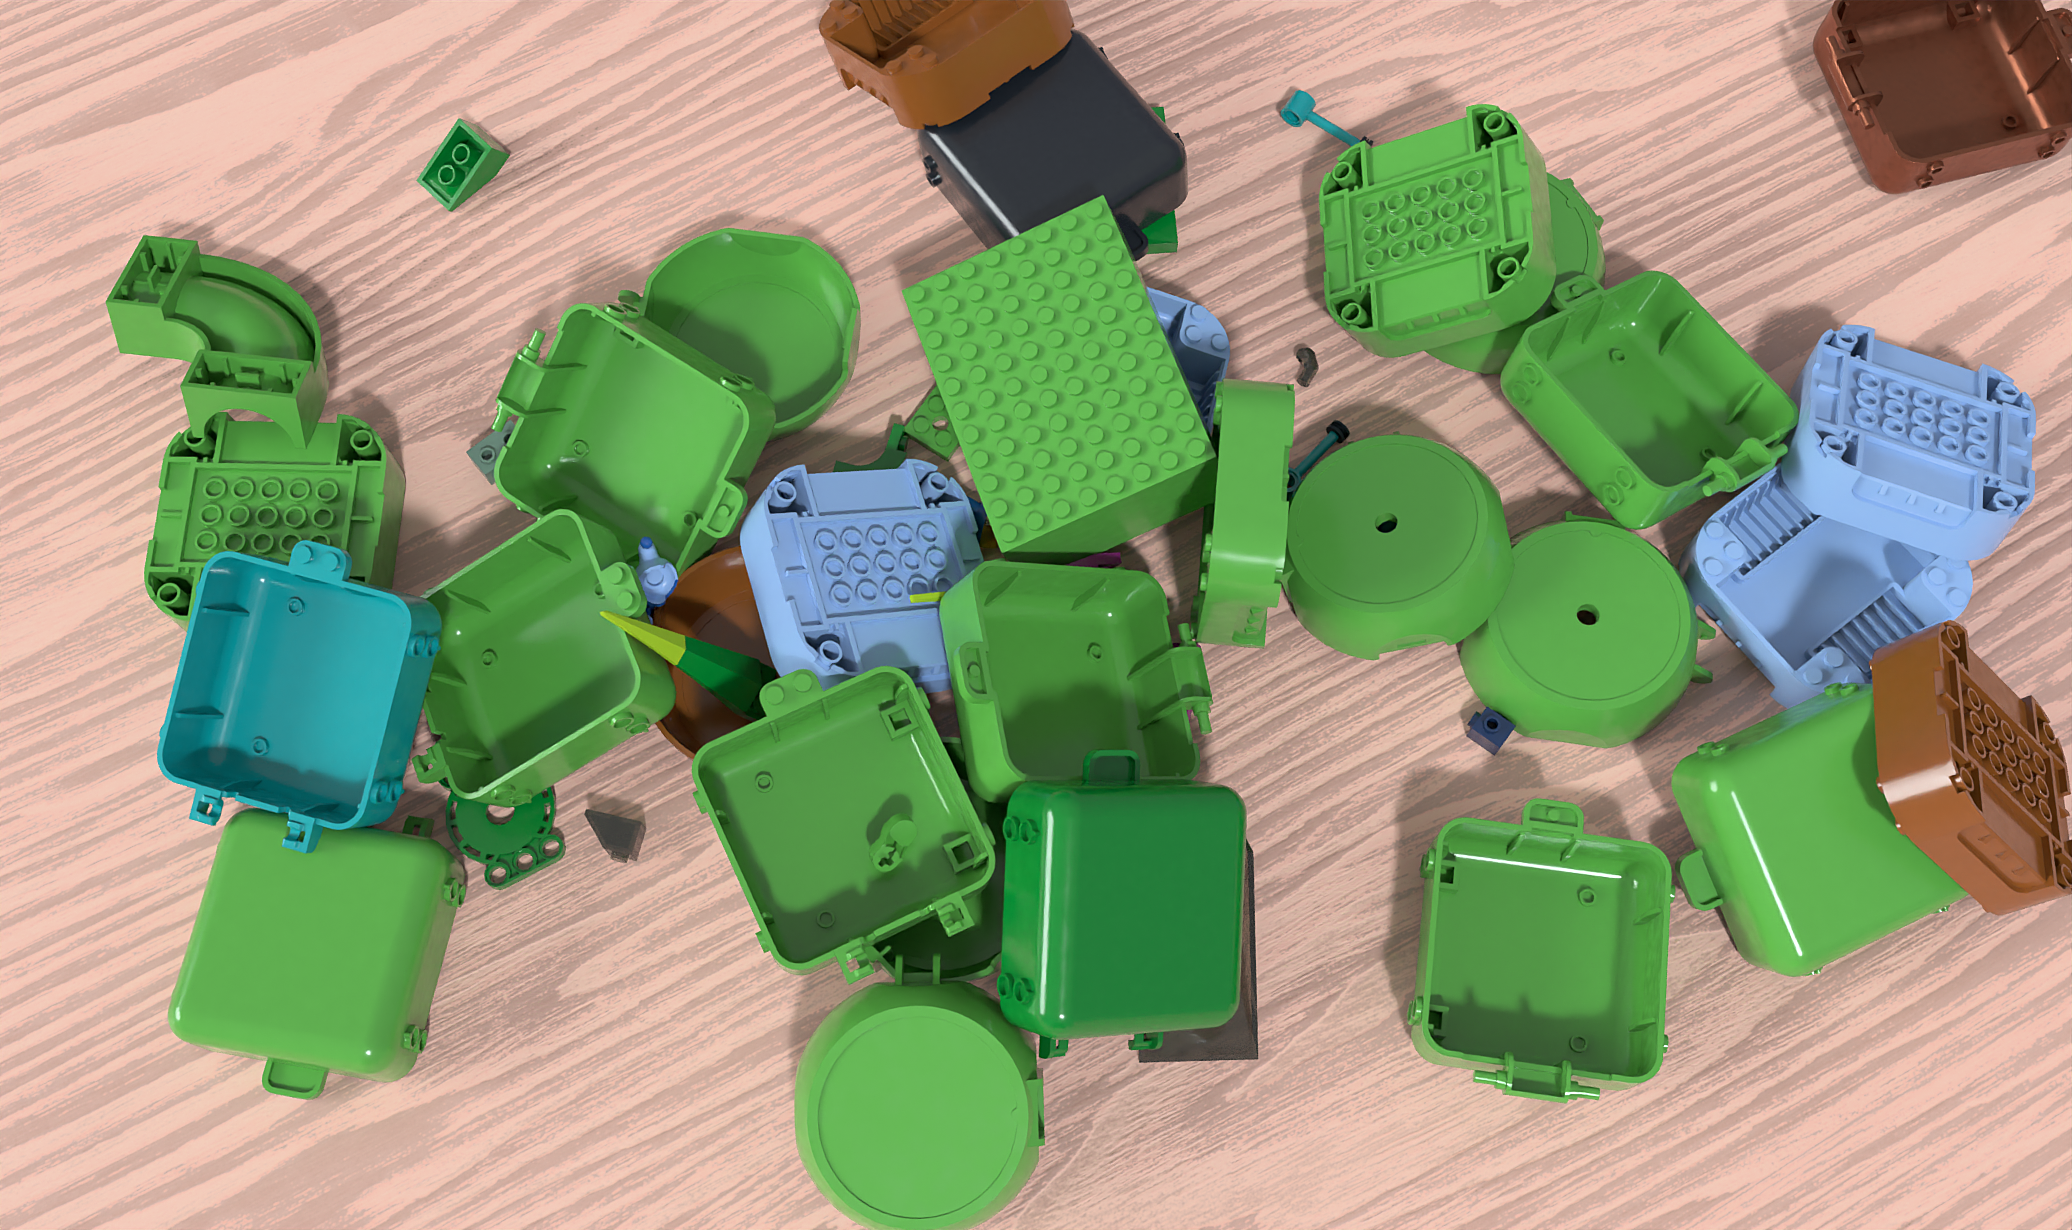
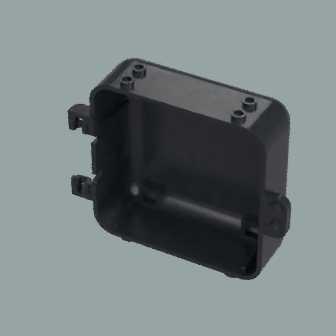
M1075 29L1070 30L1072 34L1071 39L1057 54L1033 70L1029 66L1010 78L1007 83L1004 82L988 93L990 99L966 116L944 126L938 127L937 124L931 126L925 124V129H918V141L928 182L933 188L937 186L987 249L1104 195L1128 242L1135 261H1138L1149 250L1148 238L1142 230L1178 208L1188 195L1187 154L1179 133H1173L1113 66L1104 53L1103 47L1097 48L1087 35Z

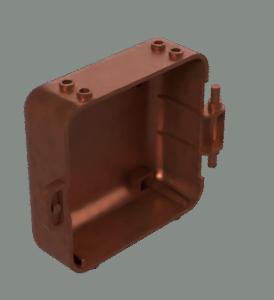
M1835 0L1814 36L1813 52L1871 181L1884 193L1903 194L2047 159L2059 153L2072 138V62L2070 60L2072 58V12L2068 9L2058 8L2046 11L2041 0Z

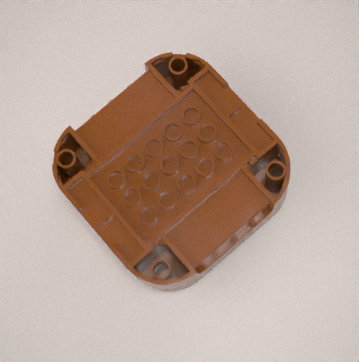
M833 0L830 2V7L826 10L819 23L820 34L843 86L849 91L857 85L891 107L899 124L911 129H925V124L929 126L937 124L940 127L966 116L990 99L988 93L1004 82L1007 83L1010 78L1029 66L1033 70L1057 54L1072 37L1070 30L1072 27H1075L1067 0Z
M1947 620L1877 648L1872 660L1869 661V667L1872 671L1879 772L1876 784L1880 792L1885 794L1889 807L1896 818L1895 824L1900 834L1907 835L1918 848L1980 903L1987 913L1991 912L1992 914L2002 916L2071 895L2072 840H2069L2067 817L2070 814L2065 809L2064 796L2071 794L2069 775L2060 741L2058 738H2055L2054 732L2049 725L2050 720L2032 695L2020 699L1969 648L1968 631L1955 621Z

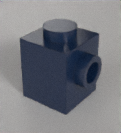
M1486 707L1482 714L1476 711L1467 725L1471 727V730L1466 736L1495 756L1516 726L1489 707Z

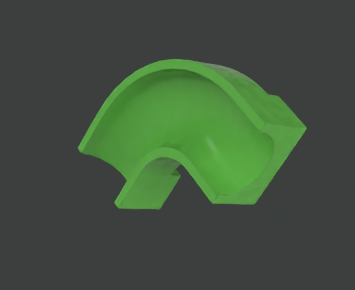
M143 235L105 301L119 352L123 354L178 359L191 363L180 388L193 437L205 438L218 412L228 409H243L272 419L289 434L295 448L307 449L323 412L329 387L328 368L321 332L310 306L287 283L260 268L224 257L201 254L198 241Z

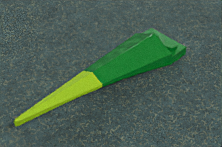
M607 610L599 612L601 616L641 641L695 680L736 715L752 722L766 716L760 702V691L764 685L775 680L776 669L761 663L759 659Z

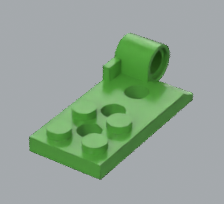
M936 385L906 425L905 433L911 440L948 462L960 446L938 385ZM942 420L948 424V427L945 430L938 431L933 427L934 423Z

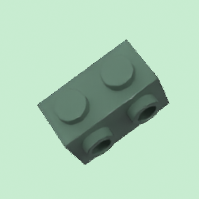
M511 420L505 423L502 432L494 431L466 451L473 464L491 485L496 483L494 468L503 446L507 445L515 427Z

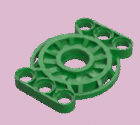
M445 777L438 781L444 789L451 791L445 810L446 827L451 840L457 849L469 859L483 865H488L484 878L493 889H506L558 862L565 855L566 847L564 842L558 836L550 834L556 817V800L551 786L547 788L549 797L545 798L543 792L532 797L531 803L515 806L514 815L506 824L495 825L487 817L489 804L457 796L450 785L445 783ZM454 802L457 803L455 810L456 819H452V808ZM550 806V816L548 822H546L547 807ZM453 827L458 828L459 833L463 837L461 842L455 837ZM552 841L559 843V851L555 855H545L544 847L547 843ZM471 846L475 851L481 853L480 857L470 854L465 848ZM524 855L532 856L533 864L530 868L525 870L518 868L520 857ZM496 869H504L506 871L505 880L501 883H493L491 880L492 873Z

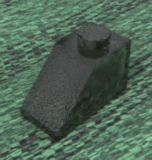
M586 809L584 815L604 850L611 855L610 859L620 863H627L628 860L637 861L647 829L641 821Z

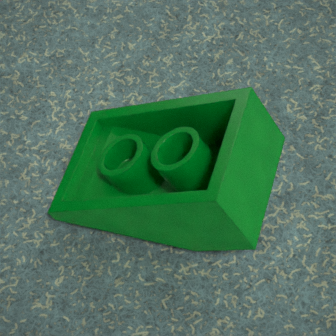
M458 118L416 181L448 211L453 212L498 174L510 154L478 125Z

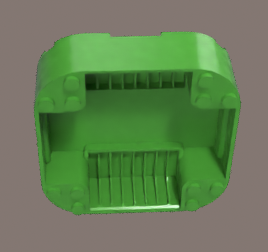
M1471 105L1466 107L1467 117L1373 148L1365 140L1348 148L1337 158L1339 163L1331 173L1326 172L1319 193L1320 225L1324 231L1326 271L1323 272L1325 301L1333 319L1368 352L1386 358L1402 357L1509 328L1532 316L1540 309L1550 295L1556 278V257L1546 165L1537 146L1510 112L1507 113L1496 105Z
M1223 378L1222 382L1216 381V404L1212 439L1219 453L1215 502L1204 506L1197 596H1193V603L1191 605L1190 631L1192 639H1195L1196 643L1264 649L1267 608H1277L1282 585L1280 581L1282 580L1285 562L1289 502L1286 501L1289 480V452L1293 445L1295 413L1294 384Z
M218 412L205 438L193 437L191 427L182 434L178 432L173 437L163 458L158 486L161 493L153 539L149 540L144 582L150 599L184 631L187 632L196 598V586L200 581L204 566L214 555L225 551L263 555L290 562L292 550L298 542L303 540L315 541L344 549L350 554L352 567L349 578L392 589L405 494V478L396 458L377 432L365 421L353 416L337 414L336 423L318 422L307 449L295 448L289 434L276 422L235 421L228 412Z

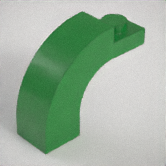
M894 423L885 451L876 461L866 465H852L836 460L832 472L897 469L908 459L907 452L905 451L908 446L909 437L906 436L905 426Z

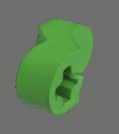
M899 813L892 816L883 825L880 837L870 847L869 858L877 870L887 872L894 869L903 860L907 846L917 836V826L909 815Z

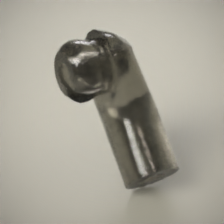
M1307 347L1300 348L1296 353V358L1304 367L1297 379V383L1303 387L1310 385L1319 369L1315 352Z

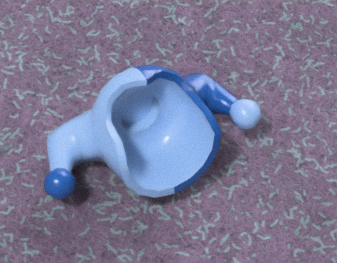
M644 536L640 540L638 547L639 566L636 568V572L647 598L646 612L652 625L653 619L651 614L654 608L666 603V599L677 585L678 576L672 563L659 556L652 539Z

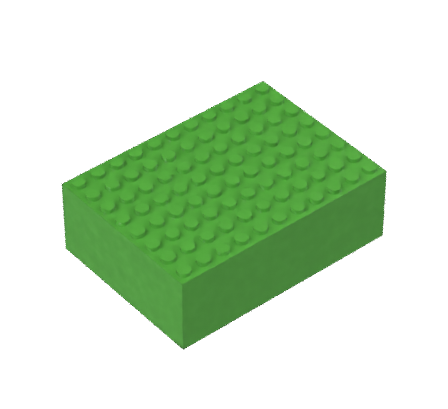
M1104 195L902 290L1001 553L1009 562L1066 565L1104 552L1215 502L1218 450L1128 242Z

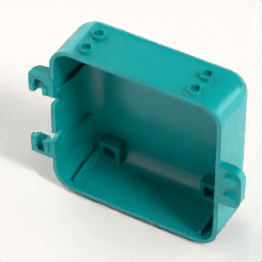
M303 540L298 542L292 550L290 562L263 555L225 551L214 555L204 566L200 581L196 586V598L165 721L159 732L160 740L157 749V762L163 775L176 784L196 789L189 819L216 826L224 805L222 797L235 798V801L276 813L286 812L289 816L287 826L291 829L289 835L283 838L282 847L303 853H312L321 837L323 826L336 830L369 827L381 824L390 818L397 808L401 794L405 792L403 781L435 655L441 649L439 639L442 631V619L437 608L424 598L349 578L352 567L350 554L344 549L315 541ZM209 804H212L210 813H207ZM301 831H305L303 841L299 840Z

